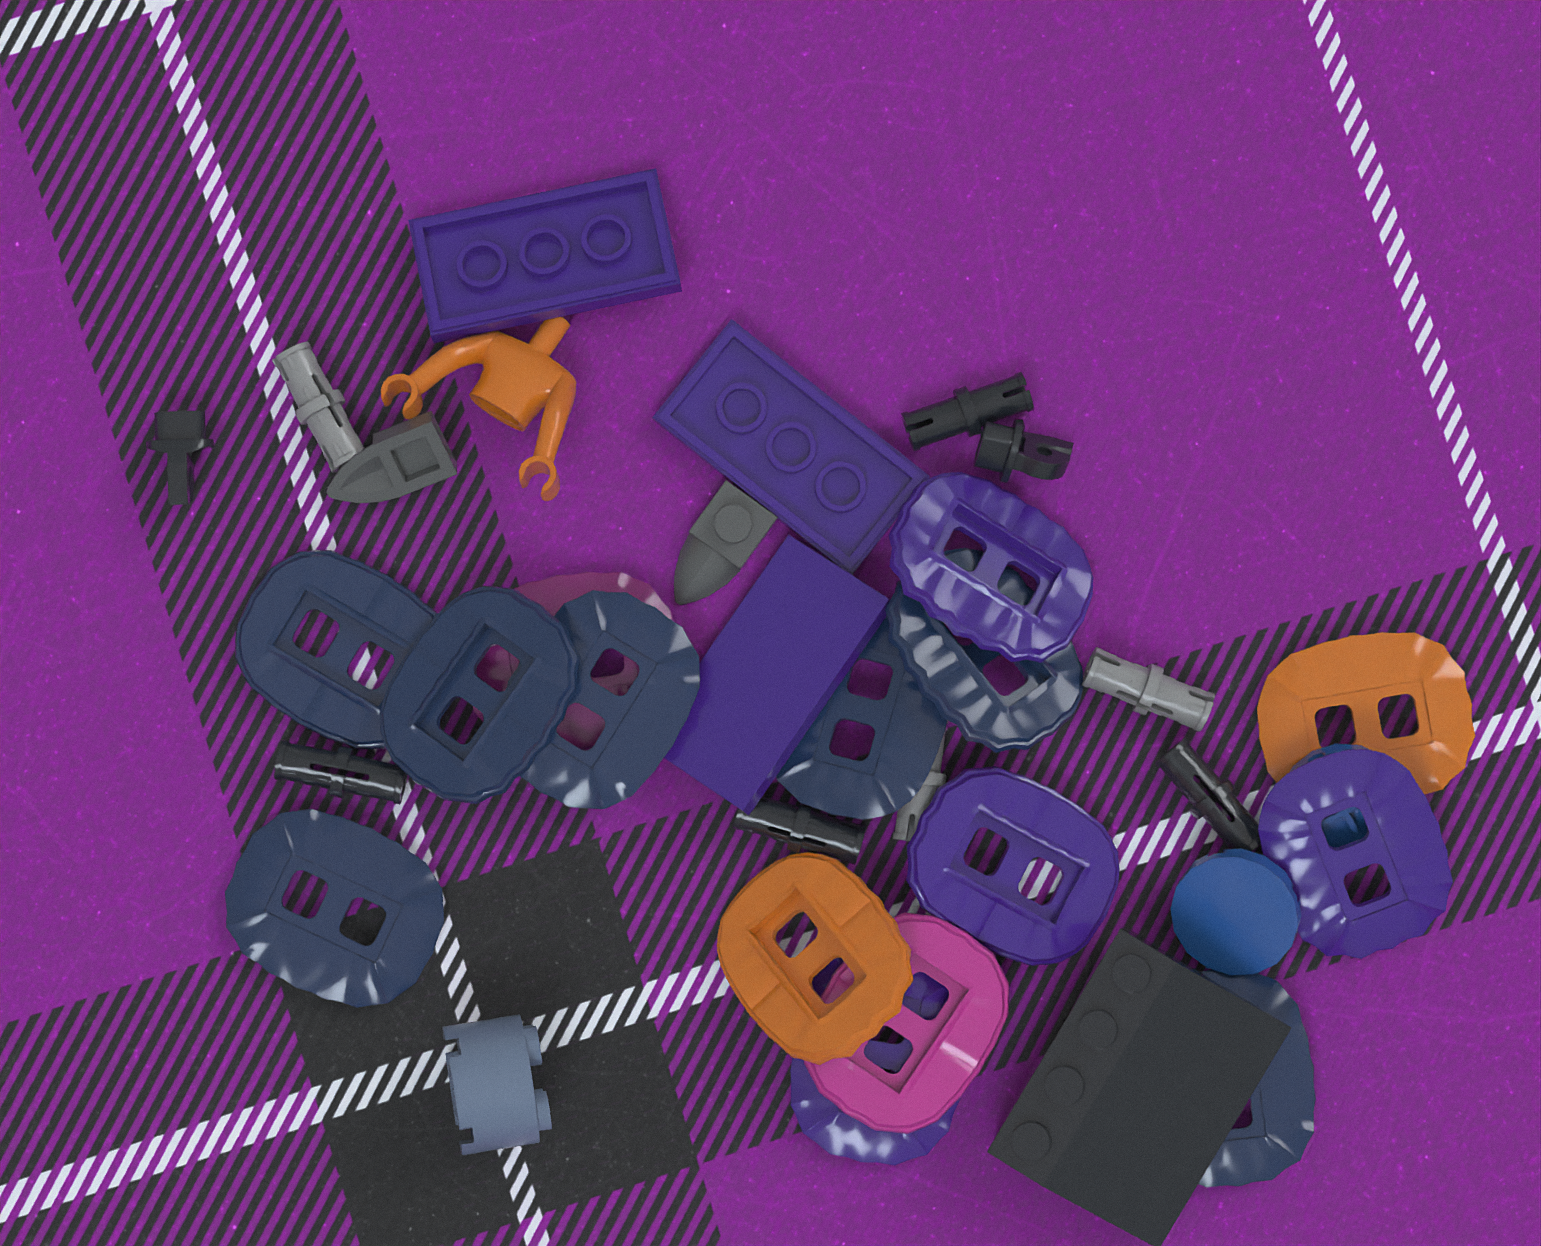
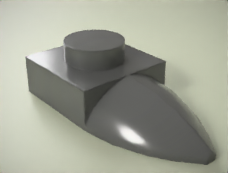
M429 411L374 433L373 444L356 453L339 469L326 493L330 498L345 502H383L402 497L457 475V462L432 411Z
M725 481L689 530V535L680 550L674 576L675 602L679 605L695 602L712 595L727 585L741 571L778 517L731 483Z

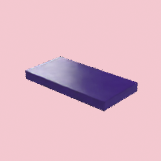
M656 168L408 220L433 344L682 292Z
M732 319L652 417L653 421L746 495L778 517L777 519L829 561L851 575L854 574L897 520L900 508L908 500L914 488L930 478L928 474Z
M788 534L700 661V688L686 722L673 746L664 756V759L749 816L886 618L885 609L890 599Z

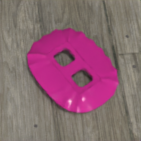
M904 912L893 918L898 924L900 934L912 949L910 956L912 974L924 972L945 986L949 992L947 1001L932 1020L923 1019L902 1004L900 1013L884 1023L883 1026L892 1028L908 1039L913 1045L911 1055L900 1071L895 1074L886 1072L865 1057L864 1048L868 1041L862 1043L851 1057L831 1059L821 1065L804 1060V1064L819 1093L834 1103L846 1115L876 1131L909 1134L937 1122L963 1095L971 1082L980 1073L985 1061L995 1047L1009 1015V982L993 952L980 944L968 932L933 915ZM844 961L832 974L827 987L820 996L825 1004L834 1002L854 982V974Z

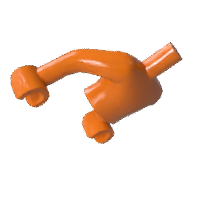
M563 317L544 320L529 343L499 331L486 332L457 340L442 347L409 376L405 374L389 376L382 384L381 399L384 406L387 407L392 403L393 398L401 392L411 393L410 398L404 404L402 413L404 418L412 419L421 412L423 407L421 395L442 378L459 368L476 363L482 364V373L469 396L486 413L502 423L523 432L530 422L544 409L533 456L527 458L521 464L519 481L522 488H526L534 475L539 473L549 475L548 481L542 487L541 498L544 501L553 500L560 490V479L554 465V460L568 417L572 411L577 382L574 376L553 360L550 355L570 328V324Z

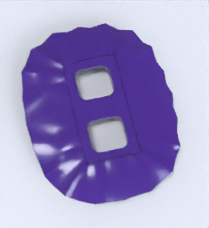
M942 473L927 479L914 488L908 500L900 508L898 519L888 535L892 547L889 567L900 578L904 595L920 602L929 617L944 622L954 635L970 638L982 650L997 651L1010 662L1031 660L1042 663L1056 652L1066 649L1083 624L1093 596L1094 577L1084 550L1073 540L1065 528L1050 520L1041 510L1025 503L1016 494L1000 488L988 479L967 473ZM953 531H961L982 546L983 554L974 571H966L944 555V547ZM1007 565H1014L1035 579L1036 589L1027 605H1020L999 591L997 583Z
M1348 749L1325 755L1287 773L1274 785L1265 798L1258 826L1263 855L1282 868L1294 885L1292 889L1297 896V902L1300 901L1302 915L1297 931L1302 940L1314 945L1325 955H1347L1362 959L1378 950L1393 949L1404 940L1422 936L1431 922L1446 911L1448 893L1453 884V879L1448 865V851L1441 836L1440 826L1426 796L1416 783L1411 772L1397 760L1385 753L1367 749ZM1350 807L1360 809L1367 825V834L1363 838L1337 848L1331 847L1327 843L1321 828L1322 820L1329 815ZM1374 863L1380 864L1388 878L1389 890L1383 895L1362 903L1352 902L1344 885V877L1348 873Z
M997 766L964 769L954 779L938 787L929 806L920 815L916 831L907 845L908 870L906 881L916 895L919 905L923 910L968 932L994 954L1029 966L1061 963L1084 948L1105 919L1118 888L1120 872L1118 851L1104 825L1078 804L1053 788L1027 776L1013 773ZM982 827L1002 836L1007 842V848L996 870L990 875H984L967 866L963 859L964 853L975 832ZM1036 857H1041L1059 867L1062 873L1061 879L1050 900L1043 905L1023 896L1018 889L1019 882L1029 863Z
M842 958L833 959L813 978L812 987L819 996L827 987L832 974L843 963ZM917 972L913 975V982L904 993L902 1004L923 1019L932 1020L947 1001L949 992L945 986L924 972ZM905 1037L898 1044L869 1040L864 1048V1055L880 1068L889 1069L897 1073L911 1055L913 1045ZM792 1058L790 1070L792 1109L803 1134L831 1155L848 1157L859 1162L897 1165L910 1159L927 1155L939 1140L949 1132L953 1114L960 1098L937 1122L912 1133L876 1131L846 1115L834 1103L821 1095L804 1064V1060Z

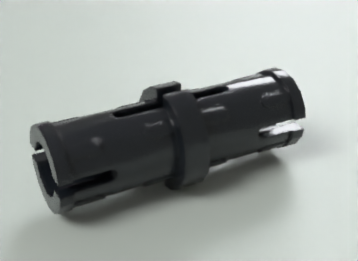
M1022 372L1015 373L1014 376L968 391L966 386L953 390L954 397L911 412L901 413L905 431L910 435L909 442L913 451H918L921 447L964 432L969 437L978 435L982 432L981 426H984L985 421L993 423L1025 411L1030 412L1034 410L1030 391H1026L1024 387L1027 383Z
M1186 737L1155 762V765L1164 771L1193 805L1189 812L1195 819L1198 820L1203 817L1230 849L1241 848L1252 852L1261 844L1258 832L1259 824L1232 793L1235 789L1233 783L1228 778L1221 780L1192 748ZM1193 776H1195V778L1201 783V785L1208 791V794L1227 813V815L1231 818V821H1229L1226 818V816L1220 811V809L1216 806L1213 800L1209 796H1207V794L1194 781Z
M286 740L281 741L274 770L275 780L282 781L283 779L329 789V795L332 797L343 799L345 793L392 801L394 804L399 805L404 796L408 775L396 764L353 755V748L340 746L336 752L293 744ZM319 764L368 774L369 779L361 780L317 771L314 769V766Z
M765 796L761 797L749 816L738 809L733 829L755 833L788 844L787 850L799 853L800 848L826 854L854 865L856 864L867 827L863 824L844 821L813 811L811 806L802 803L796 806Z

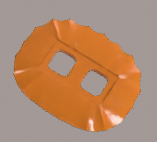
M1381 632L1368 635H1352L1338 640L1323 642L1292 653L1266 678L1257 705L1259 740L1268 773L1276 783L1311 751L1322 748L1318 740L1315 714L1321 708L1346 705L1351 711L1355 732V740L1351 745H1362L1372 751L1385 753L1397 760L1411 772L1424 795L1442 790L1452 778L1465 769L1468 752L1475 738L1472 722V702L1466 688L1465 673L1452 659L1443 644L1427 639L1415 632ZM1408 694L1414 701L1418 724L1417 731L1409 736L1388 739L1382 734L1378 703L1384 697Z
M806 852L789 855L777 860L759 872L739 891L727 907L720 921L717 935V953L720 966L728 983L751 1018L770 1039L792 1058L821 1065L831 1059L851 1057L862 1043L877 1036L884 1023L900 1013L904 993L914 980L910 965L912 949L900 934L897 922L885 909L882 900L866 886L860 877L845 867L838 859L823 854ZM805 912L817 927V937L797 956L789 958L777 943L776 934L796 914ZM842 958L853 972L854 982L834 1002L825 1004L813 989L812 980L833 959Z

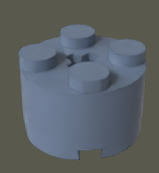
M520 1014L443 1026V1039L457 1040L458 1051L445 1053L456 1125H459V1130L470 1128L471 1139L459 1141L461 1154L468 1155L539 1143V1131L551 1130L552 1123L547 1092L543 1091L542 1088L534 1089L530 1066L542 1065L537 1027L533 1026V1024L523 1026Z

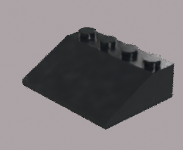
M1127 927L1120 928L987 1152L1042 1187L1152 1246H1161L1292 1027Z

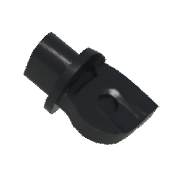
M205 411L154 413L155 440L146 441V449L167 453L169 505L190 504L194 498L193 452L200 449L215 448L214 440L206 439Z
M1015 419L1012 427L985 421L975 452L973 467L999 472V481L1004 483L1008 482L1012 469L1039 479H1059L1067 470L1074 443L1041 434L1024 432L1025 424L1023 419Z

